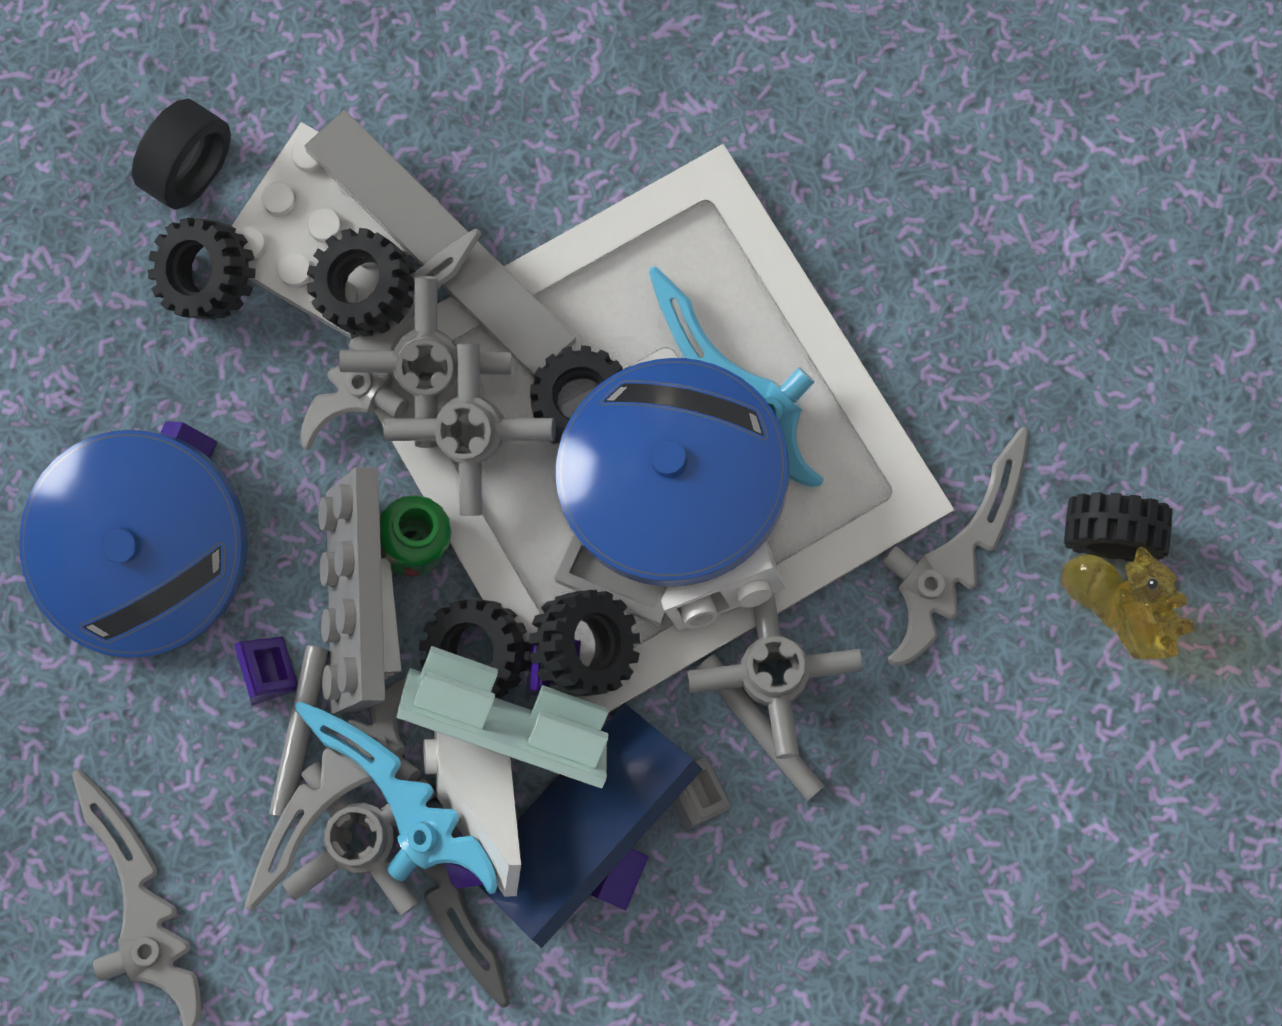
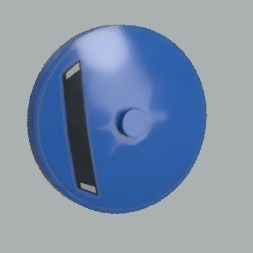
M688 358L655 359L633 365L612 375L592 390L579 404L571 416L559 444L556 459V487L563 513L573 533L591 556L603 566L625 578L643 584L669 587L687 586L709 581L735 569L751 557L767 540L782 514L789 487L788 451L783 431L772 408L763 396L744 379L725 368L701 360Z
M121 430L98 434L73 445L59 455L41 474L27 499L22 515L19 537L20 560L27 586L34 601L47 619L64 635L90 650L106 655L128 658L147 657L171 651L194 641L209 630L226 612L240 587L245 571L248 548L247 527L240 501L232 485L218 466L204 453L178 438L162 433L140 430Z

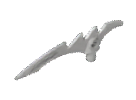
M473 229L454 241L415 271L411 277L430 276L453 259L449 266L434 276L437 277L438 289L456 276L480 238L481 231ZM415 299L411 308L403 306L400 312L405 317L399 324L391 320L388 322L391 330L385 333L374 330L373 336L364 337L361 335L353 338L349 342V349L394 351L406 325L415 313ZM339 366L333 367L328 371L327 375L329 380L338 388V392L320 394L313 399L302 424L301 445L304 450L311 449L320 430L329 421L341 414L349 412L372 414L377 408H380L394 418H401L408 409L409 401L390 389L393 381L392 373L340 372Z
M1021 427L992 464L991 478L985 497L974 517L957 536L938 549L923 555L917 562L896 545L882 560V564L903 579L897 589L900 590L905 599L909 615L906 635L897 650L888 657V662L891 665L900 666L910 663L923 654L937 639L938 634L932 613L936 612L949 619L957 617L956 582H960L968 589L976 587L975 548L980 546L988 551H993L999 543L1020 485L1029 440L1028 428ZM1006 461H1010L1011 469L1007 485L992 523H990L987 518L995 502Z
M404 678L385 689V701L370 707L373 720L372 725H367L355 719L349 720L347 723L360 729L399 757L401 765L395 775L396 779L416 782L419 778L420 770L402 757L406 748L400 739L397 727L398 718L396 717L406 679ZM346 737V742L348 744L355 747L363 754H365L368 758H370L372 761H374V757L370 753H368L358 744H356L355 742L351 741ZM325 749L322 754L320 788L316 789L308 784H302L297 788L279 818L260 858L245 902L247 910H254L291 871L294 857L301 841L324 810L347 792L373 780L352 759L339 753L337 750ZM303 812L304 815L293 831L275 873L271 874L270 870L287 832L298 814Z
M76 769L72 773V778L85 822L96 832L109 850L117 867L123 892L124 910L121 934L118 939L119 951L94 959L93 967L98 980L102 982L127 973L131 982H146L160 987L175 1001L180 1011L182 1025L197 1026L201 1014V996L197 976L192 971L173 965L175 960L189 952L190 943L162 927L164 921L176 916L177 909L174 905L144 887V883L154 878L157 874V868L146 848L130 824L104 792L82 770ZM94 804L102 810L119 832L132 854V860H127L116 839L92 810Z

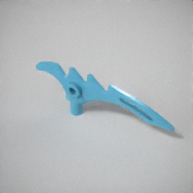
M651 267L649 275L657 300L684 358L701 360L725 368L753 386L772 408L780 423L788 451L789 478L804 486L817 487L822 485L823 477L806 464L801 456L796 439L797 423L803 411L797 401L815 381L802 368L798 367L779 386L775 381L758 377L732 363L711 343L704 333L694 313L691 300L659 268ZM674 298L677 299L684 319L704 352L703 358H700L679 321L672 304Z
M299 701L295 704L296 712L326 747L337 750L356 762L374 780L386 798L399 831L397 839L401 847L387 865V871L394 879L405 881L417 866L429 869L436 864L454 863L474 873L483 883L488 893L494 894L496 892L497 878L495 870L474 836L457 838L451 836L459 819L458 813L453 809L426 807V802L433 794V788L430 784L396 779L395 775L400 768L401 761L398 756L360 729L319 708ZM325 726L358 744L374 757V761L347 742L326 732Z

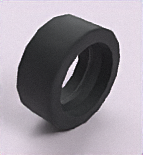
M189 98L174 102L156 117L139 142L133 158L131 173L135 185L174 210L187 207L203 194L222 168L231 141L229 124Z

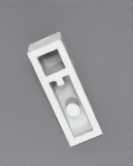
M435 731L434 739H424L425 775L435 774L437 798L445 809H453L458 813L459 819L456 826L462 835L474 836L485 850L495 870L497 886L504 897L517 896L521 859L510 757Z

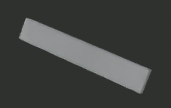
M345 109L304 145L306 152L420 266H423L436 254L468 233ZM478 241L456 276L441 285L507 352H511V356L533 378L538 367L543 368L546 365L545 359L551 354L557 357L563 354V348L572 347L576 343V337ZM453 259L448 261L446 264H444L430 276L437 275L439 272H441L443 269L449 266L453 262Z

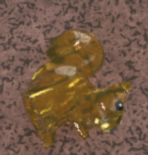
M1144 547L1137 549L1133 563L1128 562L1126 564L1127 581L1123 580L1114 565L1092 554L1080 555L1063 565L1061 583L1072 600H1076L1084 608L1093 609L1098 618L1118 635L1133 659L1174 657L1179 652L1176 644L1178 638L1193 632L1195 629L1192 620L1178 617L1177 612L1172 610L1188 604L1187 597L1178 592L1181 588L1179 579Z

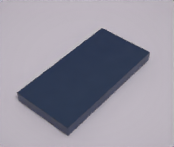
M625 703L601 729V731L608 733L607 770L603 788L559 774L517 820L521 859L517 896L504 897L498 886L496 892L490 894L484 885H479L520 929L541 948L703 770L694 759Z

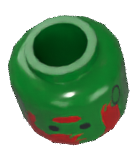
M410 495L402 496L393 501L380 515L381 558H386L391 563V570L395 573L409 577L425 575L437 568L445 558L452 530L450 519L442 506L431 498Z

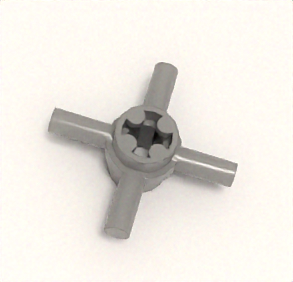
M416 276L414 277L415 329L400 339L394 351L340 350L339 368L340 372L393 373L400 386L412 395H415V418H436L437 395L449 389L457 378V347L448 335L437 330V277ZM419 348H431V357L437 362L442 361L441 371L443 372H421L420 376L413 372L410 368L412 361L416 360L419 356ZM480 352V374L511 375V352ZM415 441V446L433 448L437 446V441Z
M457 344L458 398H454L445 404L436 418H386L384 421V438L386 441H437L438 446L447 457L455 462H459L460 516L482 515L481 462L494 455L503 441H554L556 423L554 418H504L500 410L493 403L480 397V344ZM465 413H469L468 419L471 424H483L484 429L483 437H473L468 445H465L459 437L462 435V421L459 418Z
M772 593V597L768 601L753 607L758 640L747 648L741 664L687 671L690 694L743 687L756 703L768 707L776 758L786 759L799 755L791 703L803 693L808 679L861 672L863 667L859 649L806 655L796 642L781 636L775 595ZM778 659L789 665L788 670L784 673L783 680L785 684L772 685V676L767 672L759 673L758 663L763 662L764 665L777 663Z
M320 761L309 766L301 774L307 784L316 789L320 788L322 763ZM425 776L417 781L431 785ZM434 788L432 796L426 803H428L430 800L437 796V792ZM345 795L326 808V811L331 816L324 831L326 850L282 882L285 890L296 901L333 872L341 868L355 874L371 873L400 916H404L420 903L405 881L394 879L387 871V865L391 861L389 858L396 845V830L394 827L397 826L389 804H386L381 809L367 803L350 804ZM359 818L360 825L370 828L371 832L377 834L374 847L368 846L365 851H357L352 854L346 846L353 840V833L349 828L357 823Z

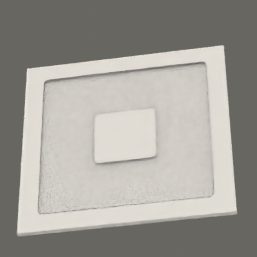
M724 144L504 266L576 337V343L572 346L573 351L580 350L581 345L591 346V350L597 353L601 349L609 353L612 361L617 360L623 367V370L655 359L684 358L665 320L649 275L650 268L657 267L691 300L694 313L704 333L711 343L732 363L758 377L775 381L779 386L798 367L802 368L815 381L797 401L803 411L798 419L796 439L801 456L813 471L823 477V483L817 487H809L789 478L787 498L782 514L767 538L785 589L774 593L777 615L954 511L951 503ZM452 296L437 304V330L448 335L456 347L457 344H480V352H507ZM674 298L672 304L679 321L700 358H703L704 352L684 319L677 299ZM415 316L406 325L401 338L415 329ZM419 348L418 358L412 361L410 369L419 376L421 372H443L441 371L442 361L437 362L432 359L430 354L431 348ZM512 356L511 375L480 374V397L493 403L500 410L504 418H534L531 409L530 387L531 384H534L535 379ZM392 373L393 381L390 389L409 401L408 409L401 418H415V395L403 389ZM457 378L449 389L437 395V415L445 404L454 398H458ZM577 379L563 386L558 395L557 404L564 416L571 418L579 404L598 384L589 379ZM380 408L375 410L383 427L386 418H394ZM469 413L462 414L459 418L462 421V435L459 437L465 445H468L473 437H483L484 431L483 424L473 425L468 419ZM392 441L422 495L431 498L442 506L449 517L452 530L450 543L482 599L501 603V607L517 614L515 621L525 625L527 632L522 636L524 642H528L529 634L535 633L538 630L537 627L532 625L535 615L544 614L541 607L547 601L555 600L556 596L576 592L556 583L554 580L574 535L563 513L556 487V459L559 444L553 445L549 441H503L494 455L481 462L482 515L460 516L459 462H455L447 457L438 444L433 448H420L415 446V441ZM740 606L719 614L718 618L708 626L698 629L684 628L679 631L667 614L661 627L634 616L637 623L631 629L632 633H640V643L634 644L633 650L639 652L640 655L638 663L629 664V667L634 671L630 679L621 680L623 686L615 691H609L606 694L579 696V698L607 707L608 713L614 711L624 703L631 701L754 629L756 622L753 607L744 608ZM581 620L576 628L574 639L581 641L580 660L588 667L595 654V641L592 631ZM525 652L524 659L528 661L529 652Z

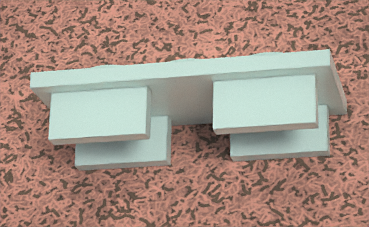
M433 646L430 648L421 672L409 668L396 718L551 772L603 788L606 781L608 733L601 731L608 715L607 707L544 685L541 687L532 710L495 698V694L491 693L498 669Z

